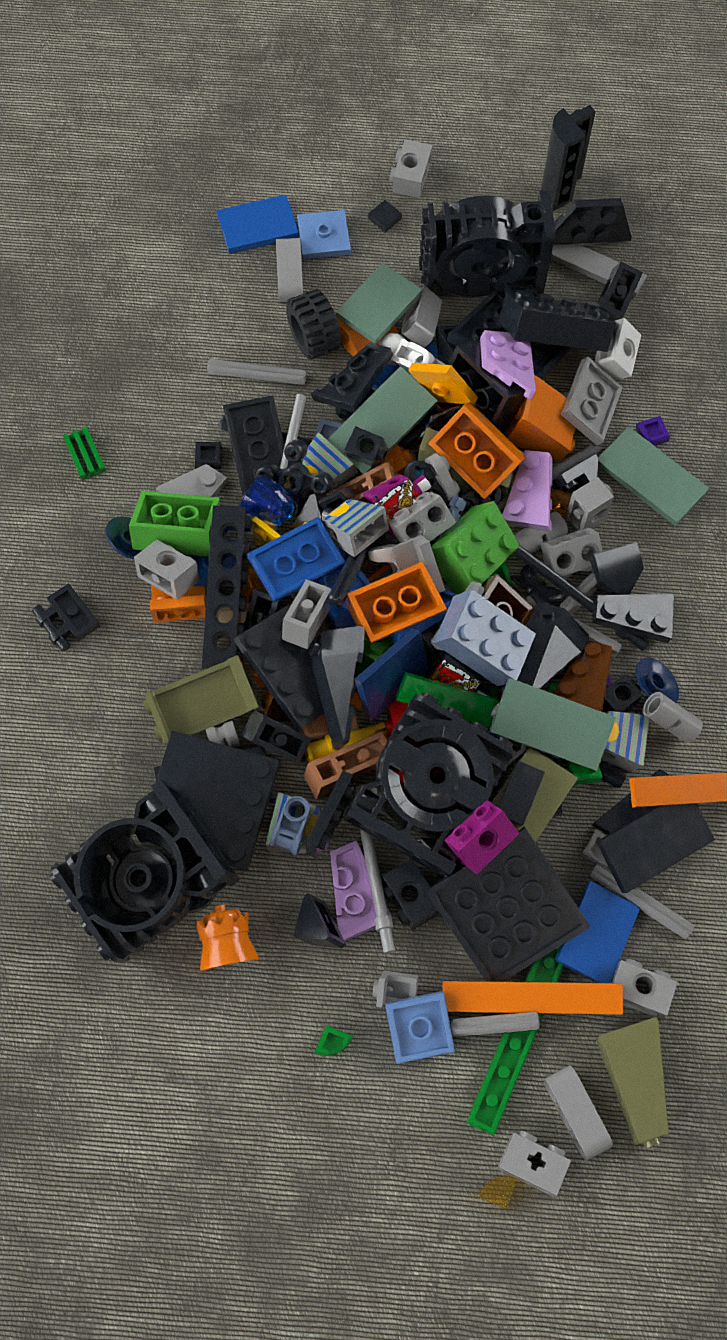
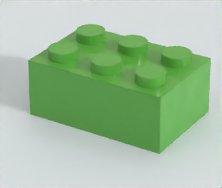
M141 491L129 524L132 549L144 550L157 539L166 545L172 546L182 554L209 557L213 505L220 506V498Z
M492 501L471 507L431 548L438 570L454 594L464 593L471 582L482 584L520 545L497 505Z

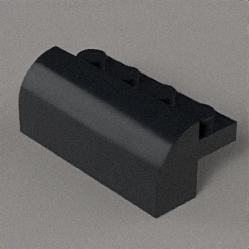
M591 105L583 109H577L570 115L563 108L553 119L541 191L550 190L553 211L572 202L576 181L582 178L596 113Z

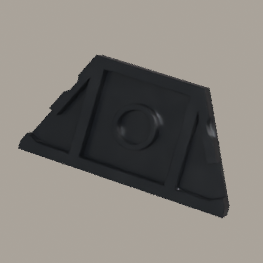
M621 198L574 200L566 208L565 213L560 215L555 221L556 235L554 245L631 241L632 239Z

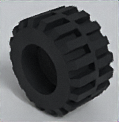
M314 289L287 300L286 313L292 335L301 352L309 360L340 348L341 333L335 312L327 297L320 290Z

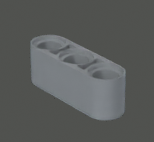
M300 238L276 239L279 302H287L288 299L303 294Z
M421 284L418 287L422 289V295L406 311L401 333L411 342L425 348L435 335L442 300L424 284Z
M571 1065L543 1079L557 1111L585 1161L613 1147L608 1131Z

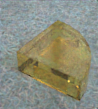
M508 1176L492 1179L481 1188L477 1198L507 1209L517 1179Z

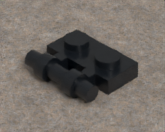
M69 583L47 597L51 605L50 608L44 610L41 605H37L32 609L38 625L41 628H45L50 635L49 640L54 646L57 645L62 652L68 650L71 646L66 640L69 635L72 634L77 641H80L100 627L99 622ZM58 616L64 622V625L60 628H57L53 622Z

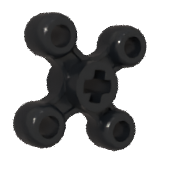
M299 439L292 440L285 447L284 455L288 460L287 468L280 469L274 463L267 462L262 464L256 472V478L262 485L279 483L281 489L287 493L282 508H284L289 517L298 516L304 507L305 501L301 496L303 489H311L315 494L324 495L332 489L334 484L332 476L327 472L310 474L308 468L303 465V459L308 451L307 446Z

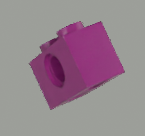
M487 800L467 820L455 828L452 834L445 839V842L462 864L475 874H478L519 835V832L503 810Z

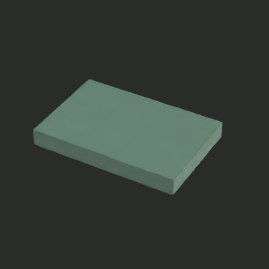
M382 263L336 311V318L374 344H377L422 295V289Z

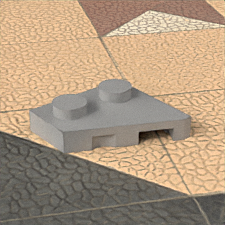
M205 464L158 486L156 492L216 497L228 481L226 476Z

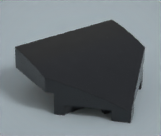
M637 542L589 557L597 580L595 587L597 589L602 588L612 595H630L644 569Z

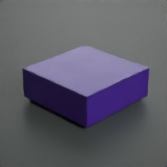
M661 416L636 424L635 428L638 434L654 446L668 442L670 439Z

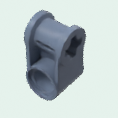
M294 796L285 802L279 820L273 829L269 842L270 847L278 846L292 851V855H298L311 816L306 799ZM296 806L302 807L305 810V813L299 818H294L289 814L291 809Z

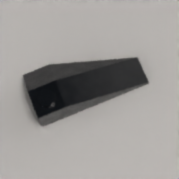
M538 602L526 626L536 635L517 681L543 690L548 685V680L556 673L561 674L565 670V665L572 659L575 661L581 656L588 642L589 634L564 608ZM504 684L502 688L501 696L503 695L506 684Z
M362 626L323 631L315 640H312L309 649L310 656H313L312 669L334 750L343 748L350 739L354 705L350 704V700L354 696L355 689H357L354 674L357 662L362 663L365 627Z

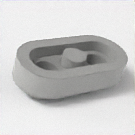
M436 453L427 457L425 463L432 469L449 502L453 496L459 497L460 488L457 482L450 476L448 471L450 465L443 455L439 456Z

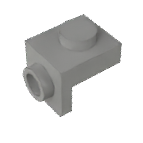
M383 971L379 980L375 979L373 985V997L377 998L376 1007L383 1008L386 1002L416 997L419 976Z

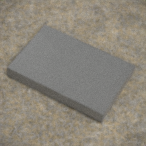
M587 356L580 362L561 415L594 444L599 445L605 439L623 387Z

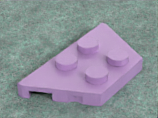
M485 330L480 338L482 368L499 377L501 381L509 386L515 382L525 389L523 396L531 400L536 392L530 341L514 339L509 332Z

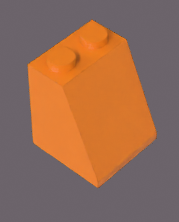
M534 375L536 392L531 400L525 397L509 428L506 429L505 437L514 446L530 451L547 452L551 455L552 459L561 461L567 454L573 451L575 445L573 433L577 428L561 415L567 398Z

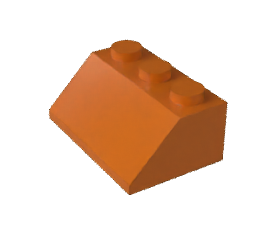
M471 402L465 404L428 443L440 456L443 455L449 465L484 499L526 458Z
M423 561L348 593L346 606L356 626L365 627L364 637L370 644L447 611Z

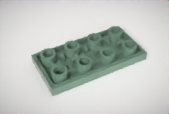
M400 366L327 440L346 456L361 474L372 470L373 467L348 457L344 450L354 427L357 426L383 437L387 444L388 454L438 404V400ZM365 444L361 452L370 453L375 445Z
M630 427L598 457V467L675 527L710 489Z
M508 678L489 732L597 771L616 717Z

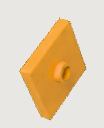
M412 363L408 369L418 383L438 402L455 404L471 402L474 405L478 398L452 365Z

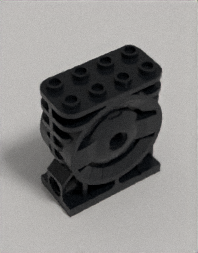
M550 190L539 191L538 201L520 202L517 205L500 197L474 196L461 199L450 205L448 202H442V210L436 216L434 215L433 202L427 203V208H422L423 225H421L422 240H420L421 256H419V270L423 274L421 276V284H424L432 292L433 283L438 282L441 295H447V291L460 296L480 297L488 296L493 291L502 292L506 283L533 285V289L538 294H544L556 235Z
M423 692L422 695L415 694L410 699L407 708L402 713L399 722L386 742L377 761L376 782L360 787L342 819L440 876L451 875L458 858L445 842V839L449 837L447 835L450 830L453 832L479 806L489 800L492 791L499 784L498 780L505 773L509 760L515 755V750L512 749L513 743L501 736L497 738L487 733L488 729L482 724L474 721L472 724L462 719L463 714L451 707L443 708L437 704L438 700L435 697ZM409 737L418 743L425 739L441 738L455 743L469 757L474 776L477 777V783L470 779L468 764L463 755L455 748L444 743H429L417 749L403 739ZM389 764L403 772L404 787L411 799L420 806L428 809H444L457 803L467 809V811L464 813L455 809L448 813L433 814L418 809L405 796L401 788L399 775L389 769ZM431 769H437L441 772L443 779L440 784H435L430 780L429 772ZM376 788L377 794L371 792L369 789ZM382 806L386 813L401 826L399 830L380 819H376ZM409 831L436 835L430 846L426 847L411 838Z
M161 779L151 786L153 791L136 803L134 818L119 819L104 825L93 833L86 842L80 844L81 850L75 854L69 852L65 856V862L62 864L55 863L51 866L52 873L50 878L59 889L62 888L68 896L65 898L67 905L73 912L79 913L83 919L81 922L82 928L89 936H94L99 944L96 948L106 961L111 959L114 962L125 964L130 960V955L134 952H141L146 943L154 942L158 939V934L177 925L187 915L195 898L210 899L227 885L231 887L240 880L179 791ZM173 819L180 827L177 835L163 828ZM136 834L141 843L160 845L173 856L177 864V882L175 869L168 857L154 848L147 846L138 847L131 835ZM192 848L202 857V861L198 864L191 850ZM108 854L111 856V858H112L113 861L115 862L114 865H113V867H112V864H111V862L109 861V859H108V857H107ZM145 872L147 876L146 882L139 887L137 878L141 873ZM109 883L113 897L122 907L133 912L149 913L152 918L148 920L146 917H132L121 911L110 895Z

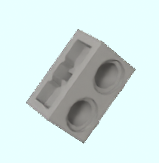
M433 492L421 494L416 498V503L408 509L403 508L396 512L393 516L394 519L388 522L400 543L422 535L430 542L456 523L442 497ZM435 507L434 515L428 519V511ZM413 522V530L406 534V527Z
M589 527L540 543L544 563L564 579L571 577L572 573L580 570L584 572L593 570L589 557L603 552L599 532ZM589 546L588 553L582 557V550ZM564 554L563 562L557 565L558 557Z

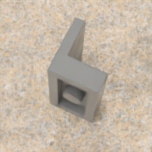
M419 535L392 547L399 571L423 561L438 592L445 591L430 542L426 538Z

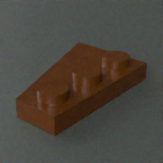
M588 640L581 656L573 661L553 694L603 712V703L607 693V679L610 675L613 657L612 646Z

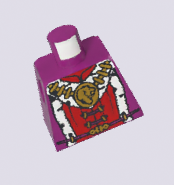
M400 474L364 492L363 496L368 503L385 507L387 521L389 522L394 519L393 516L396 512L403 508L408 509L415 504L416 498L431 489V485L423 475L411 482L408 477ZM413 522L408 524L406 531L413 525ZM389 526V530L387 531V533L397 539L396 535Z

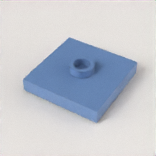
M345 210L297 215L303 260L351 255Z
M443 991L385 1003L396 1064L455 1052Z

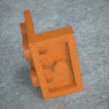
M151 585L152 600L149 601L154 623L205 618V586H193L176 600Z

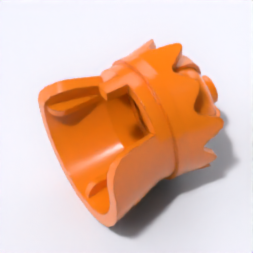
M225 905L214 906V912L205 915L202 921H197V926L195 927L202 942L200 972L210 971L212 968L223 965L259 960V956L248 935L249 912H245V916H243L238 909L226 910Z

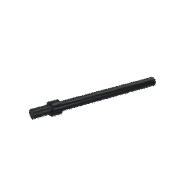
M521 545L514 553L517 557L593 613L594 601ZM615 630L617 636L623 640L627 639L642 651L649 644L641 636Z

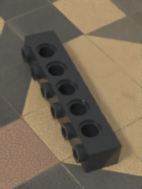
M213 505L202 653L203 670L225 662L227 659L237 655L241 656L243 661V653L239 650L234 639L245 632V623L240 622L241 612H246L247 597L242 596L243 585H248V569H244L245 558H248L247 554L250 553V542H246V533L251 532L252 515H248L246 507ZM230 530L238 532V538L233 542H228L224 539L225 534ZM235 557L237 562L233 568L226 569L223 567L225 558ZM226 583H232L235 586L234 592L229 596L221 594V588ZM224 610H231L233 612V617L228 623L219 621V615ZM221 637H229L231 639V645L226 650H219L217 647V642Z

